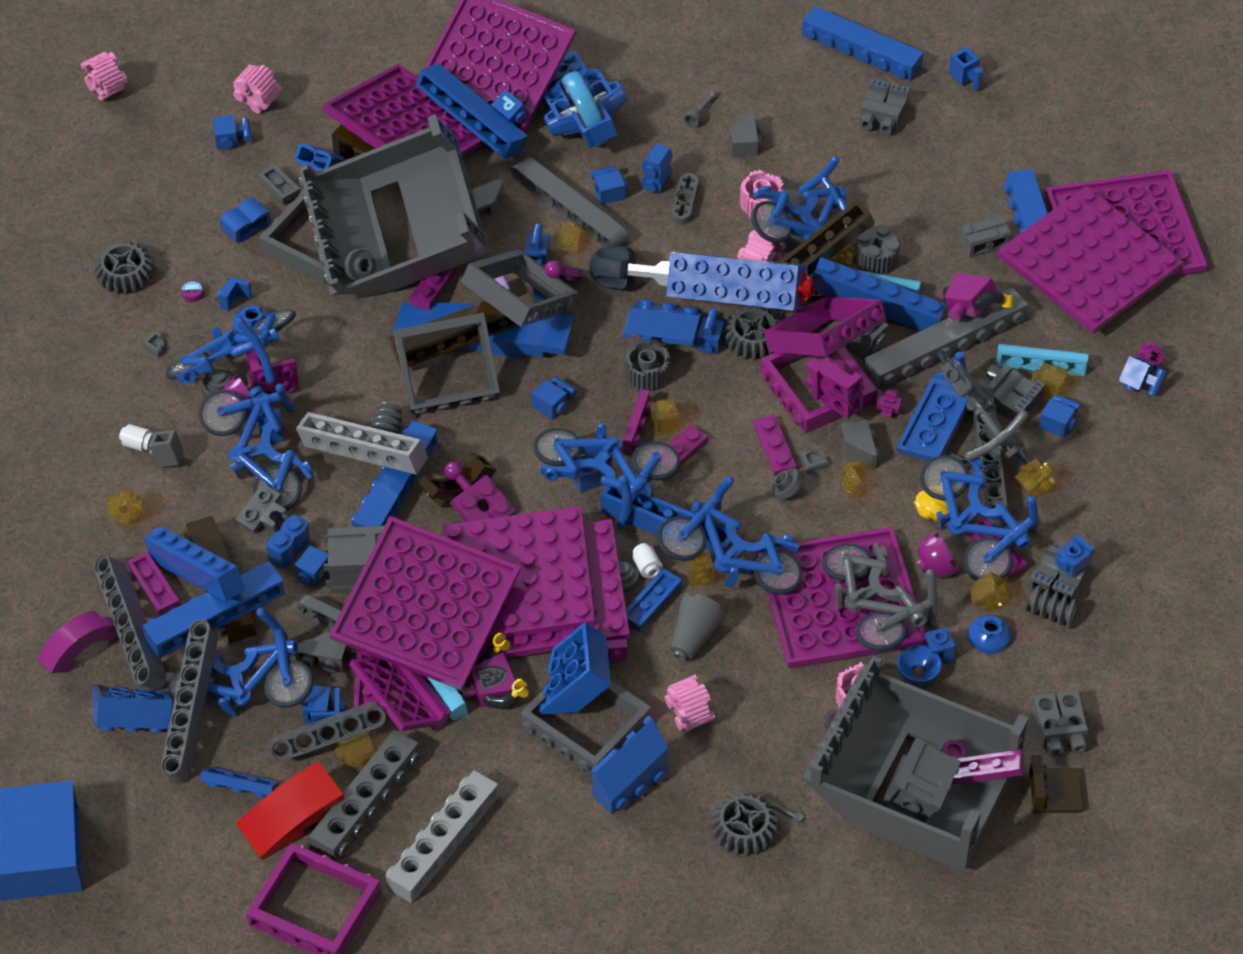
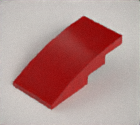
M317 761L272 791L247 812L236 825L262 860L304 836L303 830L323 819V812L345 800L344 795L320 762Z

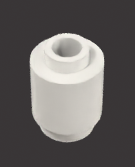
M128 424L121 429L119 439L123 446L144 452L145 450L149 451V443L154 433H151L149 429Z
M646 543L634 548L633 560L642 577L654 578L663 568L654 548Z

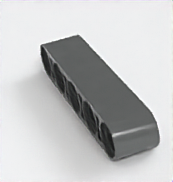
M369 702L278 734L271 740V755L276 760L285 761L376 729L385 722V710L378 702ZM372 710H378L381 715L378 719L372 720L368 718V713ZM349 718H354L358 721L357 725L353 728L346 727L344 723ZM326 726H330L335 731L332 735L325 736L321 733V730ZM306 734L311 737V741L307 744H301L298 738ZM278 743H285L288 749L285 752H278L275 750V746Z

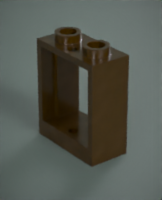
M342 124L332 133L333 152L341 155L345 160L361 155V153L354 151L353 147L365 153L376 149L369 143L364 142L362 138L347 130Z

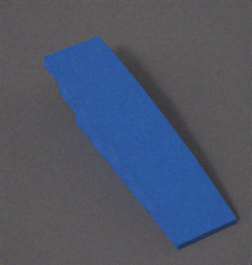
M402 302L393 330L422 325L475 304L434 302L430 310L410 305L409 302ZM559 314L534 322L533 324L522 327L516 326L490 336L492 354L519 359L522 358L523 354L543 357L544 352L565 355L574 325V316ZM480 340L459 348L482 352Z

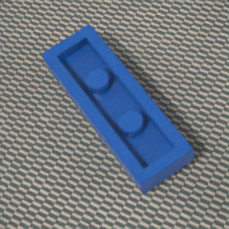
M662 569L626 608L628 625L641 631L681 587L682 579Z
M210 766L201 772L200 781L208 782L207 785L210 787H231L232 791L238 793L250 791L254 792L255 796L265 798L279 786V781Z

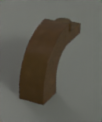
M470 453L461 465L463 467V475L471 485L485 475L491 478L497 470L483 455ZM423 476L419 482L425 489L424 493L442 508L453 507L450 504L452 499L464 491L456 480H451L447 477L436 479Z

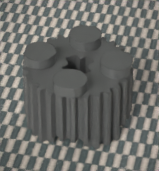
M881 224L876 228H868L856 239L855 263H857V267L860 270L876 272L877 274L886 275L887 272L891 273V269L895 268L899 258L900 243L898 236H895V233H892V230L887 225Z
M642 339L640 342L636 341L635 346L633 345L632 348H629L625 355V378H627V382L630 385L632 384V388L636 391H641V389L653 390V388L658 389V387L666 385L670 369L668 349L661 345L657 346V343L653 344L651 341H644Z

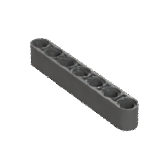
M527 156L510 169L512 177L602 247L608 245L621 246L629 240V235L623 226L530 156Z
M989 397V399L994 403L993 397ZM974 409L972 410L975 445L978 448L993 439L994 435ZM998 446L991 452L980 456L984 467L981 469V472L986 479V486L984 489H981L982 503L990 509L995 508L996 504L1002 503L1008 510L1001 452ZM987 518L994 527L1004 528L1006 524L1003 518L997 520Z
M101 555L95 562V573L134 681L139 685L159 690L166 682V672L161 659L157 657L145 639L143 625L147 621L124 561L108 555Z
M202 619L193 622L189 629L161 762L162 771L177 784L185 782L191 774L218 642L217 632L206 620Z

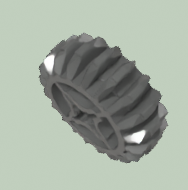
M122 241L119 245L113 242L112 247L105 246V251H99V257H96L94 264L96 279L100 282L102 288L106 287L109 292L114 290L116 294L120 290H123L125 294L128 290H132L135 293L136 287L143 289L144 284H149V278H152L154 271L152 256L146 247H141L139 243L134 245L132 241L128 244Z
M744 306L742 311L736 309L735 313L730 314L725 322V329L723 330L725 343L729 346L730 352L735 351L736 356L743 354L744 359L752 356L753 361L756 356L763 358L765 354L770 355L773 353L769 352L764 331L781 322V320H778L777 314L772 315L771 310L764 311L763 307L755 309L752 306L751 309H747Z
M742 791L739 797L732 793L730 799L724 797L722 804L717 803L715 811L712 813L711 829L713 830L714 839H718L719 846L725 845L727 852L733 848L735 855L739 853V850L744 851L745 856H747L749 850L757 854L759 848L765 850L767 844H772L773 838L777 834L778 819L775 809L771 808L770 801L763 803L764 799L762 796L756 799L753 792L749 796H745ZM735 813V816L730 818V821L725 822L729 816ZM764 824V826L758 832L753 833L755 829H758L760 825Z

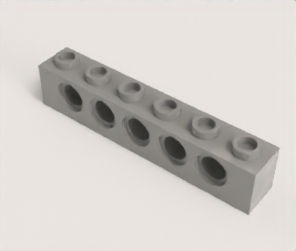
M307 412L296 427L304 447L416 475L428 459L421 439Z
M475 770L468 777H464L454 795L450 794L440 812L437 811L433 814L430 824L426 829L419 831L410 848L407 847L403 851L398 863L388 869L386 873L387 889L413 903L499 797L498 784Z

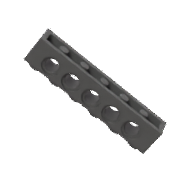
M393 730L344 791L345 800L333 806L309 835L310 849L321 855L329 856L335 862L340 856H344L348 852L352 840L362 834L367 821L374 819L381 803L389 800L392 789L396 784L403 782L407 770L418 763L420 758L418 742Z

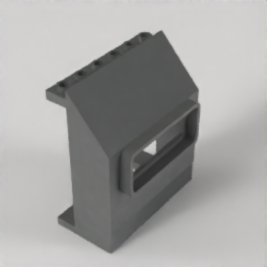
M436 114L427 117L430 125L427 129L321 171L314 172L307 165L299 168L301 174L299 182L330 295L391 292L490 253L458 139ZM399 183L419 256L392 267L372 194ZM365 249L370 251L376 259L375 273L354 281L345 272V258L352 250Z
M872 656L868 664L864 663L802 778L850 825L965 871L1012 777L956 785L951 784L938 812L933 813L928 824L877 804L873 800L907 737L913 739L922 738L926 742L925 744L938 748L937 750L941 751L946 741L957 740L966 748L965 757L1020 749L1023 752L1029 717L1019 714L1014 725L1002 722L882 674V659Z

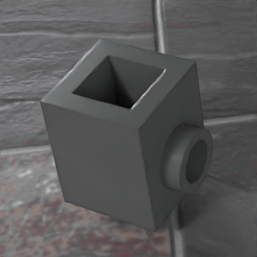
M176 430L154 432L149 443V452L157 468L179 465L184 450Z

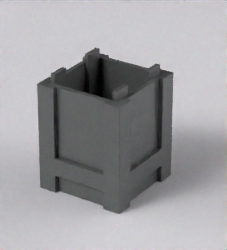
M385 526L328 528V535H324V543H328V552H326L328 554V564H324V571H329L330 580H326V588H331V593H351Z
M916 738L909 753L901 758L880 805L928 824L933 813L938 812L941 808L961 761L956 756L950 757L925 744L926 742L922 738Z

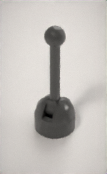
M715 91L709 93V97L698 110L691 109L684 115L683 120L686 125L696 128L701 123V112L712 99L717 97Z

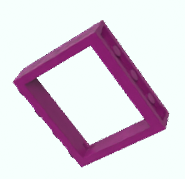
M823 296L806 306L803 310L794 313L765 330L764 334L769 352L827 357L885 322L886 316L882 301L878 299ZM831 319L843 320L821 334L809 333Z
M843 346L829 356L839 365L841 370L850 375L857 372L863 376V391H861L863 392V407L859 410L875 404L877 389L846 348ZM775 352L761 358V369L759 371L762 374V380H767L773 395L781 399L784 410L792 414L795 424L800 425L805 433H809L844 417L828 406L809 413L778 372V368L809 355Z
M290 843L246 913L248 926L311 954H344L381 893L380 882L373 875L358 872L348 864L342 865L333 861L327 855H319L312 852L306 846ZM294 861L364 890V893L334 941L263 911Z

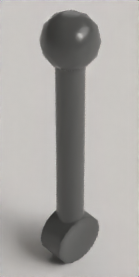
M764 794L758 795V797H763V803L770 801ZM770 801L771 807L789 815L795 822L800 823L803 821L802 813H793Z

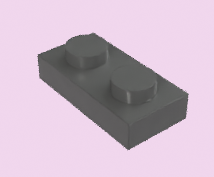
M276 164L258 173V180L282 204L299 196L300 188Z

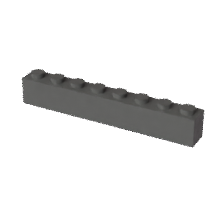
M1012 287L1002 293L1013 295V307L1004 308L1000 304L993 303L976 317L962 316L959 321H954L949 317L866 357L864 372L878 389L891 386L897 380L903 377H910L914 372L922 368H928L934 362L940 360L937 354L939 350H943L950 357L951 354L959 350H966L970 345L978 341L986 340L988 336L996 332L1001 333L1007 327L1023 322L1027 315L1028 304Z

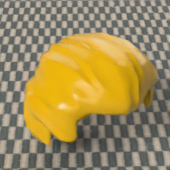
M940 486L929 488L936 494L944 495L943 489ZM924 490L916 496L914 504L921 517L927 520L933 519L937 523V512L942 511L943 515L948 513L945 500L934 499Z

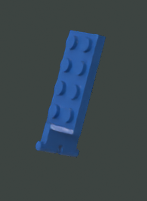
M957 352L954 362L959 361L967 371L964 353ZM944 372L933 375L896 446L897 453L926 461L945 454L967 411L966 405L968 401L965 397L957 396L950 381L946 380Z

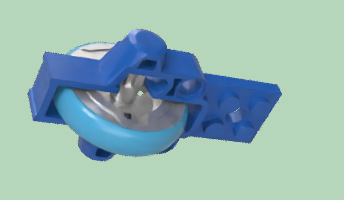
M574 49L567 52L549 86V90L545 93V99L551 111L544 116V120L553 136H565L580 132L590 149L593 146L603 145L609 138L618 135L610 117L627 102V96L618 81L607 83L599 69L587 70Z

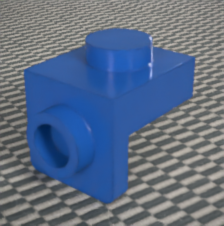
M230 276L225 286L221 287L218 292L220 308L229 311L238 296L251 299V284L243 279Z
M945 627L926 632L925 639L931 653H939L944 664L953 662L954 652H957L955 640L951 638L948 628Z

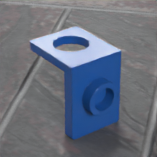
M335 688V711L311 712V723L319 718H326L346 711L345 700L341 701L340 688Z

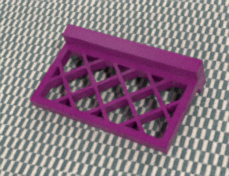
M375 656L351 660L350 667L400 731L431 727L434 732L442 730L451 712L420 674ZM362 666L372 670V673L364 670ZM377 672L381 675H384L388 677V679L382 678L376 675L375 673ZM375 683L384 686L385 689L376 686ZM391 689L395 692L400 693L401 695H396L392 692H389L388 690ZM387 699L398 703V706L390 703ZM402 705H403V706H405V707H407V708H409V709L414 710V712L412 713V712H410V711H408V710H406V709H403V708H401V707H402ZM401 716L410 719L411 721L404 722Z

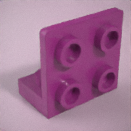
M252 350L246 353L252 389L260 386L264 393L268 395L276 392L277 384H283L287 393L299 389L295 358L271 363L275 381L269 384L266 381L260 359L257 358L256 351Z

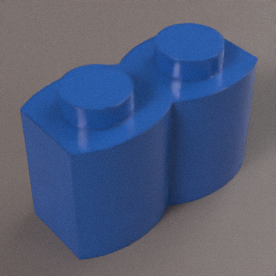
M305 143L298 144L294 159L299 164L310 166L316 171L346 161L339 154Z
M656 143L644 160L642 170L645 175L642 178V185L647 191L659 194L671 177L672 166L670 162L673 155L670 148Z
M255 198L241 202L237 208L224 212L220 217L221 229L236 243L244 241L252 236L253 233H257L271 223L270 212Z
M292 515L284 521L281 530L269 538L267 552L271 564L281 569L288 567L294 561L296 553L302 551L308 545L310 540L308 521Z

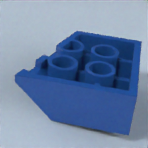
M641 299V301L636 302L630 308L623 338H631V334L640 335L642 340H657V337H659L665 343L693 346L702 322L703 312H698V308L686 306L684 309L676 308V304L673 303L658 305L654 304V300Z
M584 622L552 649L547 671L551 676L549 684L544 686L543 694L546 696L545 704L540 706L539 712L541 714L578 712L600 693L605 692L611 685L606 635L588 623Z
M92 684V715L96 726L100 727V730L114 731L115 727L125 728V731L138 732L140 728H149L150 732L161 733L164 732V729L169 728L172 699L167 691L134 689L133 693H128V689L116 686L109 688V691L100 690L101 685Z
M650 716L643 720L645 726L637 733L632 731L626 737L627 740L620 750L617 748L613 749L592 769V796L611 815L617 810H624L631 800L635 797L643 796L649 787L655 783H661L667 777L668 747Z

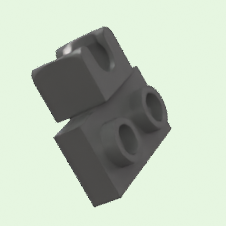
M262 483L235 520L239 525L255 534L262 525L276 533L279 529L274 521L277 518L286 520L289 518V513L284 507L278 505L283 498L282 495Z

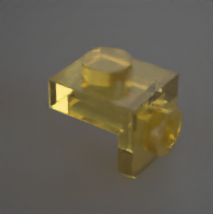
M566 221L565 224H559L556 251L578 253L580 235H582L583 231L581 226H578V223Z
M862 459L842 466V487L845 493L851 495L853 500L862 497L863 483L859 478L864 474V462Z

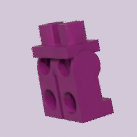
M813 357L805 364L806 371L811 373L807 377L806 386L812 389V396L815 400L821 399L825 405L847 419L863 407V392H861L863 391L862 375L857 372L853 375L846 373L828 357L822 361Z

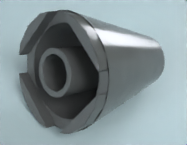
M687 592L681 599L670 648L673 656L680 661L691 660L726 617V611L724 610L722 613L719 610L720 604L696 593L695 597L689 596L690 592Z

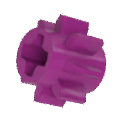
M1153 342L1149 345L1141 344L1142 348L1136 352L1138 357L1154 364V368L1158 369L1159 364L1165 361L1162 354L1164 349L1157 348V343Z
M887 389L886 394H879L876 409L882 410L880 416L891 418L893 413H899L902 398L897 397L898 391Z

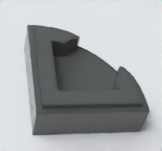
M155 330L142 342V347L158 358L164 351V339L158 330Z
M809 451L799 452V458L807 473L829 467L828 461L823 456L811 454Z

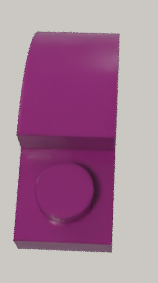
M97 611L87 612L73 618L51 636L40 652L38 660L50 673L68 672L76 657L87 646L97 641L119 639L112 618L101 617Z

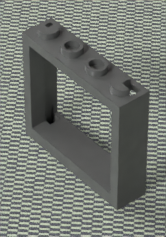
M301 191L295 201L290 203L286 210L279 217L275 218L273 224L260 235L261 252L326 283L321 261L319 262L277 241L307 209L303 191Z
M520 249L469 263L461 280L462 284L520 327L571 311L575 306L573 303L578 295L576 290L561 279L548 277L545 273V268ZM514 273L548 299L528 305L494 279Z
M484 312L393 330L409 410L415 409V414L429 411V406L437 405V409L451 407L450 402L459 401V404L462 405L472 403V398L481 396V400L495 398V393H500ZM477 323L489 387L415 402L403 337Z
M611 680L609 688L605 692L600 693L599 696L632 718L595 756L537 717L540 713L541 704H545L546 696L543 694L544 689L520 713L521 726L527 730V734L535 735L543 745L548 748H554L562 758L567 761H573L581 771L584 772L586 770L592 774V769L613 749L617 748L620 750L627 740L626 737L632 731L637 733L645 726L643 720L648 716L651 717V706Z

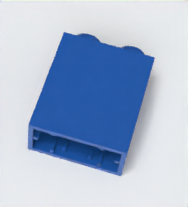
M73 780L0 789V901L81 892L82 869L79 805Z

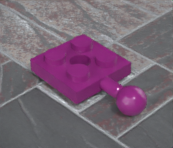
M550 261L546 265L540 264L545 268V273L550 278L561 276V280L575 282L577 277L582 278L583 269L564 267L558 261Z
M450 462L446 465L445 475L447 478L456 480L464 490L452 499L450 504L465 522L510 516L516 511L488 475H485L471 485L464 477L463 467L460 463ZM485 502L488 505V511L483 512L479 510L477 503Z

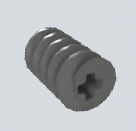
M391 402L378 404L371 427L399 434L400 424L403 421L401 415L402 408Z
M1038 585L1029 598L1026 612L1030 608L1032 615H1036L1040 611V617L1043 619L1049 614L1050 622H1054L1058 617L1059 625L1062 626L1067 621V628L1071 629L1079 612V607H1076V599H1073L1068 604L1066 595L1061 600H1058V592H1055L1050 597L1049 589L1047 588L1042 594L1040 593L1041 586Z

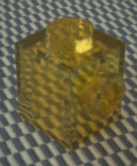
M1044 362L1039 370L1036 369L1034 371L1031 381L1035 383L1039 380L1044 383L1043 395L1053 399L1055 394L1061 396L1067 385L1069 372Z
M673 398L651 403V422L657 436L679 432L680 415Z
M705 549L697 558L686 561L685 569L690 587L714 583V565L709 549ZM697 551L688 552L686 555H691Z
M993 572L970 584L972 603L986 612H990L1010 600L1007 581Z
M368 732L336 742L338 748H335L338 760L340 762L343 761L349 767L362 766L366 763L367 759L372 758L375 754Z

